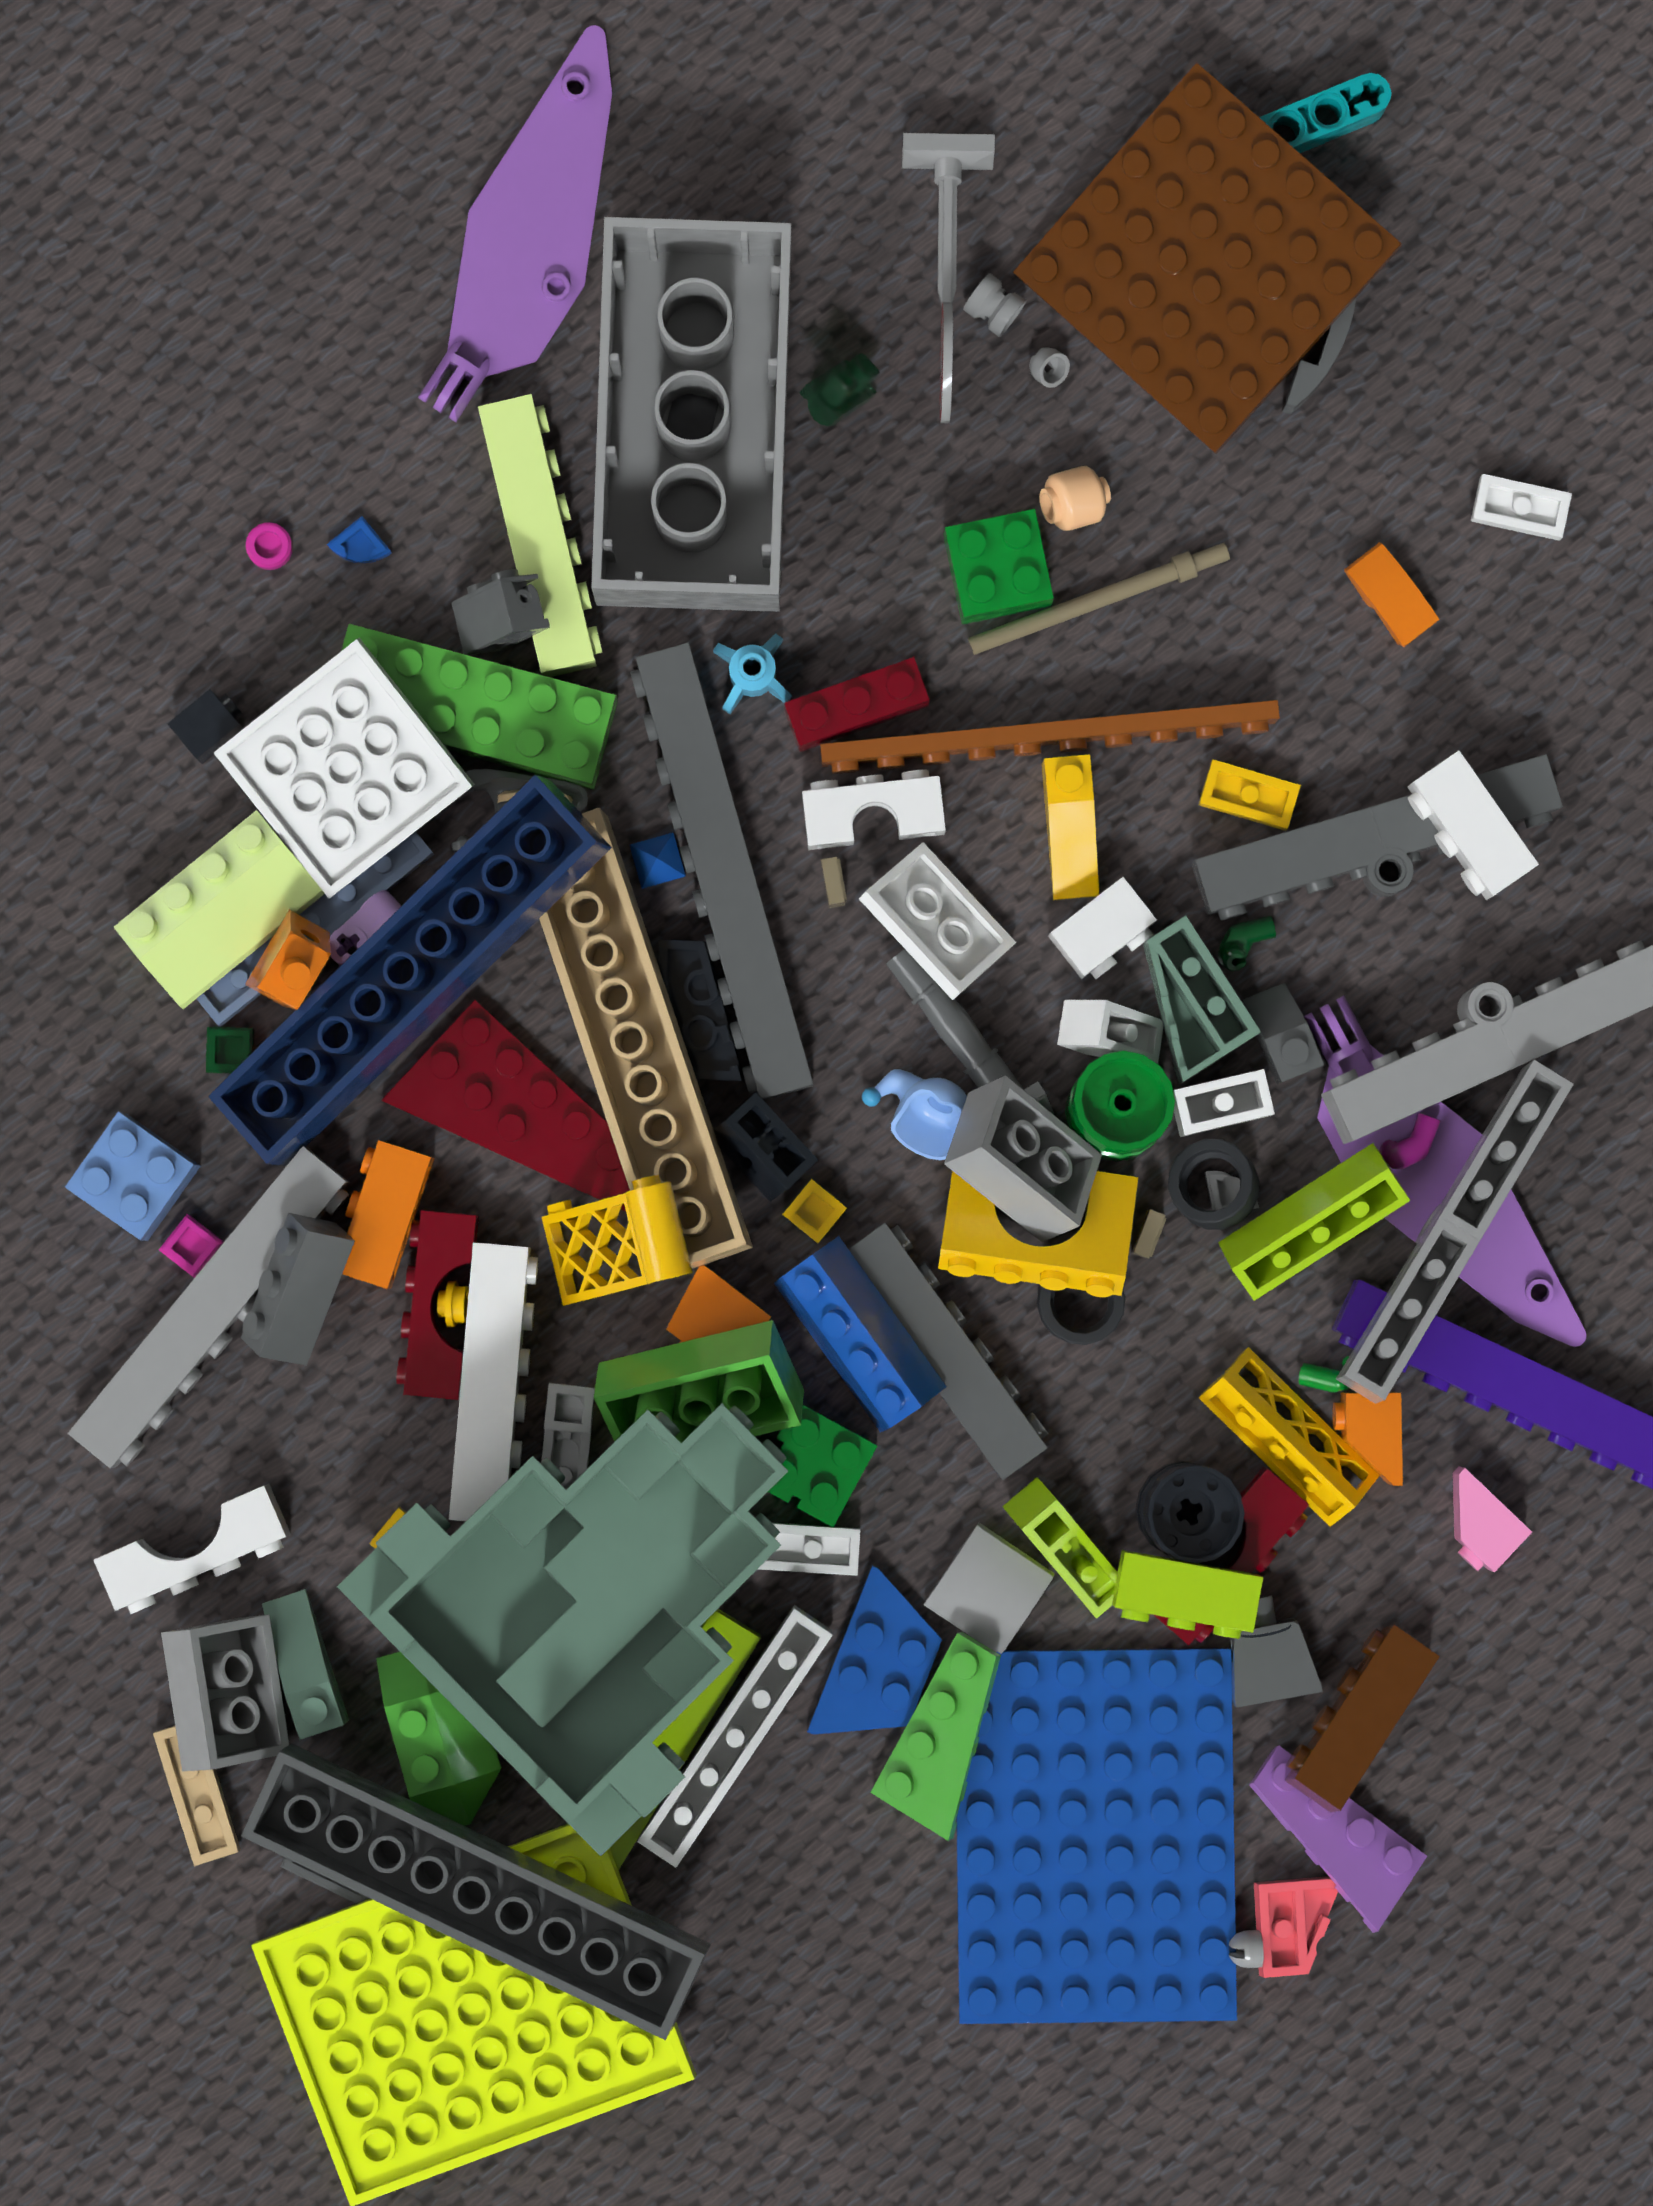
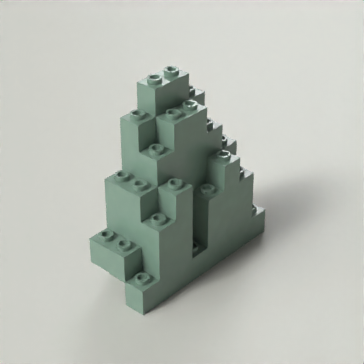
M721 1404L682 1443L675 1438L680 1430L663 1412L660 1411L654 1416L647 1410L568 1489L561 1485L566 1477L548 1458L539 1463L532 1456L451 1536L446 1533L451 1527L450 1523L432 1504L424 1510L416 1503L376 1542L377 1548L337 1586L600 1856L641 1816L645 1818L685 1778L679 1771V1768L685 1762L665 1742H662L658 1747L652 1742L734 1661L727 1654L732 1648L731 1644L714 1627L705 1632L700 1626L781 1546L775 1539L780 1531L762 1513H759L754 1518L748 1511L788 1472L782 1465L787 1458L769 1439H766L762 1444L749 1431L754 1424L735 1405L728 1410Z

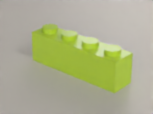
M1372 1143L1219 1241L1218 1244L1232 1271L1255 1301L1405 1205L1410 1199L1377 1147Z

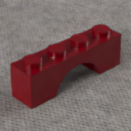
M421 1210L420 1220H412L410 1247H417L416 1266L408 1265L405 1292L413 1293L411 1311L403 1312L401 1324V1338L408 1339L407 1357H399L396 1383L404 1385L403 1395L459 1400L463 1351L450 1344L441 1334L434 1316V1302L437 1291L444 1279L457 1268L471 1263L473 1243H477L479 1216Z
M1265 1467L1260 1469L1240 1493L1245 1513L1242 1538L1235 1556L1223 1568L1252 1573L1256 1569L1261 1573L1278 1554V1551L1273 1547L1282 1536L1286 1534L1291 1538L1308 1519V1516L1303 1512L1309 1504ZM1154 1615L1167 1626L1168 1617ZM1196 1623L1194 1631L1167 1626L1188 1645L1194 1639L1200 1643L1203 1642L1214 1629L1213 1625Z

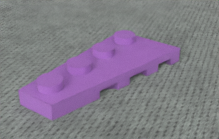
M1280 1746L1274 1747L1250 1782V1787L1285 1829L1295 1835L1305 1847V1852L1316 1865H1320L1336 1884V1890L1346 1902H1351L1364 1918L1362 1921L1372 1933L1378 1932L1425 1861L1427 1855L1350 1798L1341 1811L1330 1813L1285 1781L1291 1771L1286 1766L1291 1754Z

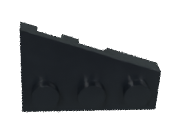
M659 940L658 967L696 1079L745 1082L739 1055L730 1029L728 1014L718 986L714 962L711 961L707 943L704 941Z

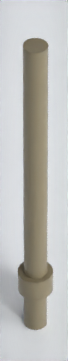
M1221 543L1192 555L1189 551L1171 557V562L969 637L967 639L972 653L976 655L1178 579L1179 583L1196 578L1198 577L1197 572L1230 560L1228 549L1225 543Z

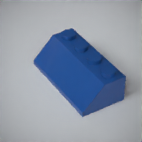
M839 1236L774 1282L777 1289L880 1432L902 1421L947 1387Z

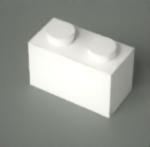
M1122 877L1054 929L1048 937L1081 979L1089 973L1097 979L1117 964L1113 955L1125 945L1131 951H1134L1154 934L1150 931L1149 927L1157 919L1126 879Z
M1264 1069L1173 1090L1175 1098L1174 1114L1180 1137L1275 1114Z

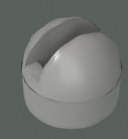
M1043 347L1039 349L1035 356L1031 357L1029 369L1035 380L1051 388L1058 386L1065 380L1069 373L1070 363L1067 356L1057 349ZM1047 363L1052 368L1048 373L1044 370Z
M1247 1930L1236 1933L1229 1942L1230 1947L1238 1949L1236 1952L1229 1953L1232 1962L1239 1967L1261 1968L1263 1966L1264 1950L1260 1931Z

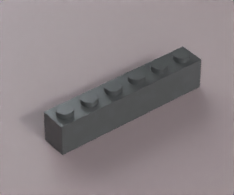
M884 1223L849 1248V1251L947 1386L939 1394L998 1476L1004 1480L1047 1449L1042 1439L1048 1433L1033 1412L1025 1417L1016 1405L1015 1401L1021 1398V1395L1006 1375L1000 1379L995 1376L988 1366L994 1358L978 1337L972 1342L969 1340L961 1326L967 1323V1320L955 1303L950 1300L944 1305L934 1289L941 1284L924 1262L917 1267L907 1252L914 1247L900 1227L897 1225L890 1230L887 1224Z

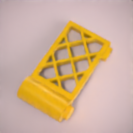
M659 1174L632 1181L634 1190L574 1208H572L571 1200L547 1206L549 1215L543 1216L542 1221L563 1306L693 1273L670 1181L661 1183ZM622 1204L625 1205L628 1217L627 1229L617 1221ZM592 1215L602 1224L598 1237L588 1229ZM561 1221L573 1231L569 1245L564 1241L560 1226ZM612 1234L622 1242L618 1255L608 1248ZM583 1242L593 1250L589 1263L579 1255ZM632 1252L638 1258L642 1276H638L628 1266ZM603 1260L613 1269L609 1282L599 1274ZM574 1268L584 1276L578 1293L572 1275Z

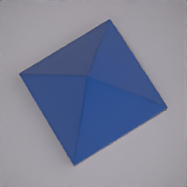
M674 833L630 844L642 889L686 877Z

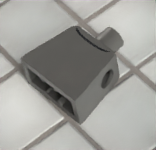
M1272 1595L1260 1596L1254 1632L1242 1631L1240 1639L1230 1638L1232 1704L1237 1708L1323 1692L1298 1621L1295 1618L1277 1620Z

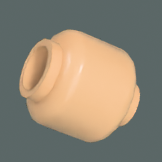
M1080 466L1050 475L1045 483V488L1040 491V506L1047 522L1050 524L1054 523L1063 531H1069L1100 522L1105 514L1106 504L1111 500V492L1104 477H1098L1095 471L1088 466Z

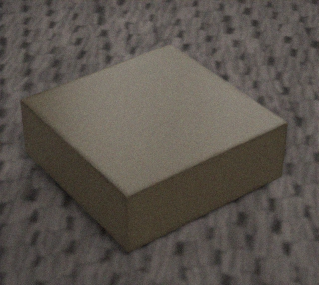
M837 857L821 859L829 908L845 906L847 897L840 859H837Z
M1151 1209L1147 1210L1132 1248V1254L1145 1259L1152 1257L1167 1219L1165 1218L1166 1215Z

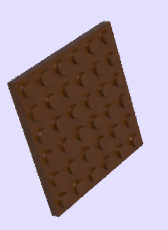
M1196 62L1013 273L1210 450L1217 454L1402 247V243Z

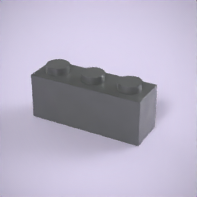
M288 1213L283 1228L276 1235L275 1249L268 1268L260 1277L259 1291L252 1310L246 1315L243 1322L241 1339L259 1357L307 1366L355 1242L336 1222Z

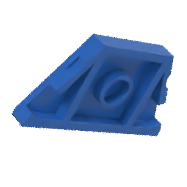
M871 1566L807 1729L808 1733L815 1735L905 1727L915 1711L942 1638L878 1567Z

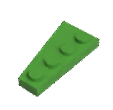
M964 1632L956 1634L870 1792L947 1841L954 1837L957 1826L955 1822L968 1784L966 1782L972 1756H975L980 1738L978 1733L983 1714L987 1711L1001 1658L1000 1654Z

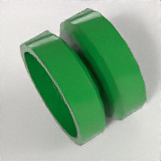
M1119 1051L1104 1054L1086 1067L1068 1093L1065 1114L1068 1127L1101 1153V1159L1117 1162L1136 1158L1155 1144L1172 1121L1175 1098L1171 1081L1160 1065L1143 1054ZM1114 1100H1119V1106L1127 1108V1111L1118 1110L1115 1107Z

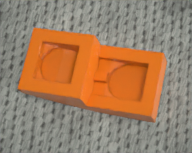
M1382 543L1376 544L1344 569V572L1364 602L1375 610L1398 645L1405 647L1440 620L1405 570Z

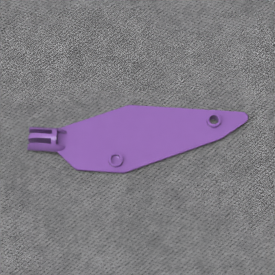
M592 25L585 29L468 212L448 350L418 396L420 400L426 403L447 370H452L454 373L433 406L435 410L442 413L464 379L469 381L470 383L449 415V418L455 422L458 421L485 377L535 363L585 286L612 99L606 36L604 30L599 26ZM577 82L583 87V92L577 95L572 94L568 91L567 85Z
M1344 995L1336 999L1356 1040L1348 1042L1328 1004L1320 1007V1010L1340 1047L1332 1052L1312 1012L1304 1016L1329 1065L1323 1093L1333 1089L1330 1082L1331 1079L1353 1069L1356 1070L1359 1077L1374 1070L1371 1061L1384 1056L1369 1044ZM1321 1098L1317 1118L1341 1163L1372 1143L1379 1150L1386 1140L1390 1139L1399 1142L1410 1137L1419 1113L1441 1120L1430 1151L1425 1159L1404 1169L1391 1168L1410 1201L1384 1218L1416 1242L1424 1224L1435 1208L1442 1203L1482 1134L1445 1104L1439 1102L1343 1145L1323 1098ZM1510 1190L1459 1277L1515 1322L1570 1346H1580L1586 1340V1331L1514 1193ZM1544 1284L1546 1286L1547 1294L1543 1299L1536 1300L1531 1297V1289L1534 1285Z

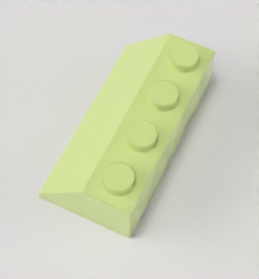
M256 810L122 919L114 928L147 970L175 1002L184 1009L273 937L289 909L297 914H301L325 893L273 827Z

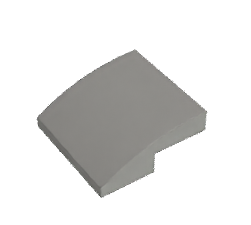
M978 1522L953 1558L948 1569L927 1597L924 1606L975 1640L1002 1654L1037 1604L1055 1573Z

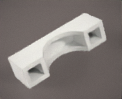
M267 1484L221 1504V1523L217 1535L212 1543L196 1556L188 1558L169 1557L157 1552L141 1539L94 1559V1563L115 1611L127 1606L130 1614H133L156 1604L153 1594L170 1587L174 1596L199 1585L196 1576L212 1569L215 1577H218L240 1567L241 1564L238 1559L240 1556L255 1550L259 1559L284 1548L280 1539L291 1535L270 1484Z

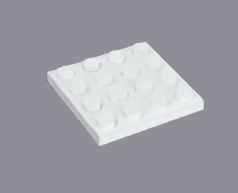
M360 638L352 642L214 752L215 756L329 899L475 785Z

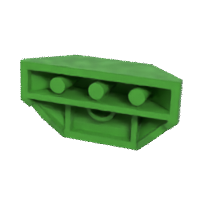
M401 1652L376 1658L384 1708L410 1800L464 1826L471 1824L502 1768L497 1750Z

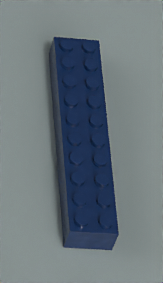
M535 774L208 1097L266 1164L287 1166L303 1146L306 1147L612 847L552 781Z

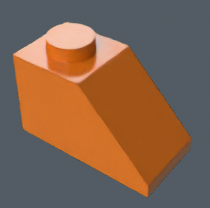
M1357 1392L1340 1393L1341 1402L1333 1403L1334 1430H1341V1438L1387 1484L1403 1486L1401 1393L1389 1392L1384 1401L1376 1404Z

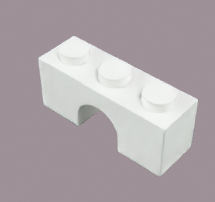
M913 770L901 773L902 780L884 782L883 775H869L856 778V785L838 787V780L810 783L811 790L802 791L808 850L854 845L853 821L860 811L872 806L885 808L894 816L897 822L899 840L944 835L946 829L940 777H929V770Z

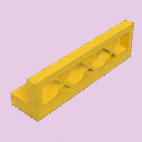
M1249 1347L1199 1397L1276 1475L1305 1500L1309 1507L1330 1527L1357 1506L1380 1476ZM1244 1366L1257 1377L1259 1388L1251 1387L1238 1374ZM1275 1402H1282L1290 1410L1292 1420H1285L1277 1412ZM1308 1434L1316 1435L1323 1442L1325 1453L1318 1452L1310 1444ZM1341 1466L1348 1467L1362 1480L1356 1488L1343 1477Z

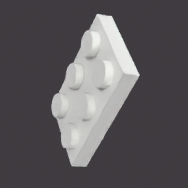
M924 842L859 898L952 1000L1016 943Z

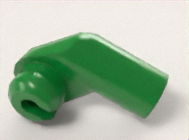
M1346 1356V1357L1343 1359V1361H1342V1366L1345 1365V1363H1346V1361L1348 1360L1349 1356ZM1305 1362L1301 1367L1299 1385L1328 1392L1351 1389L1336 1380L1340 1370Z

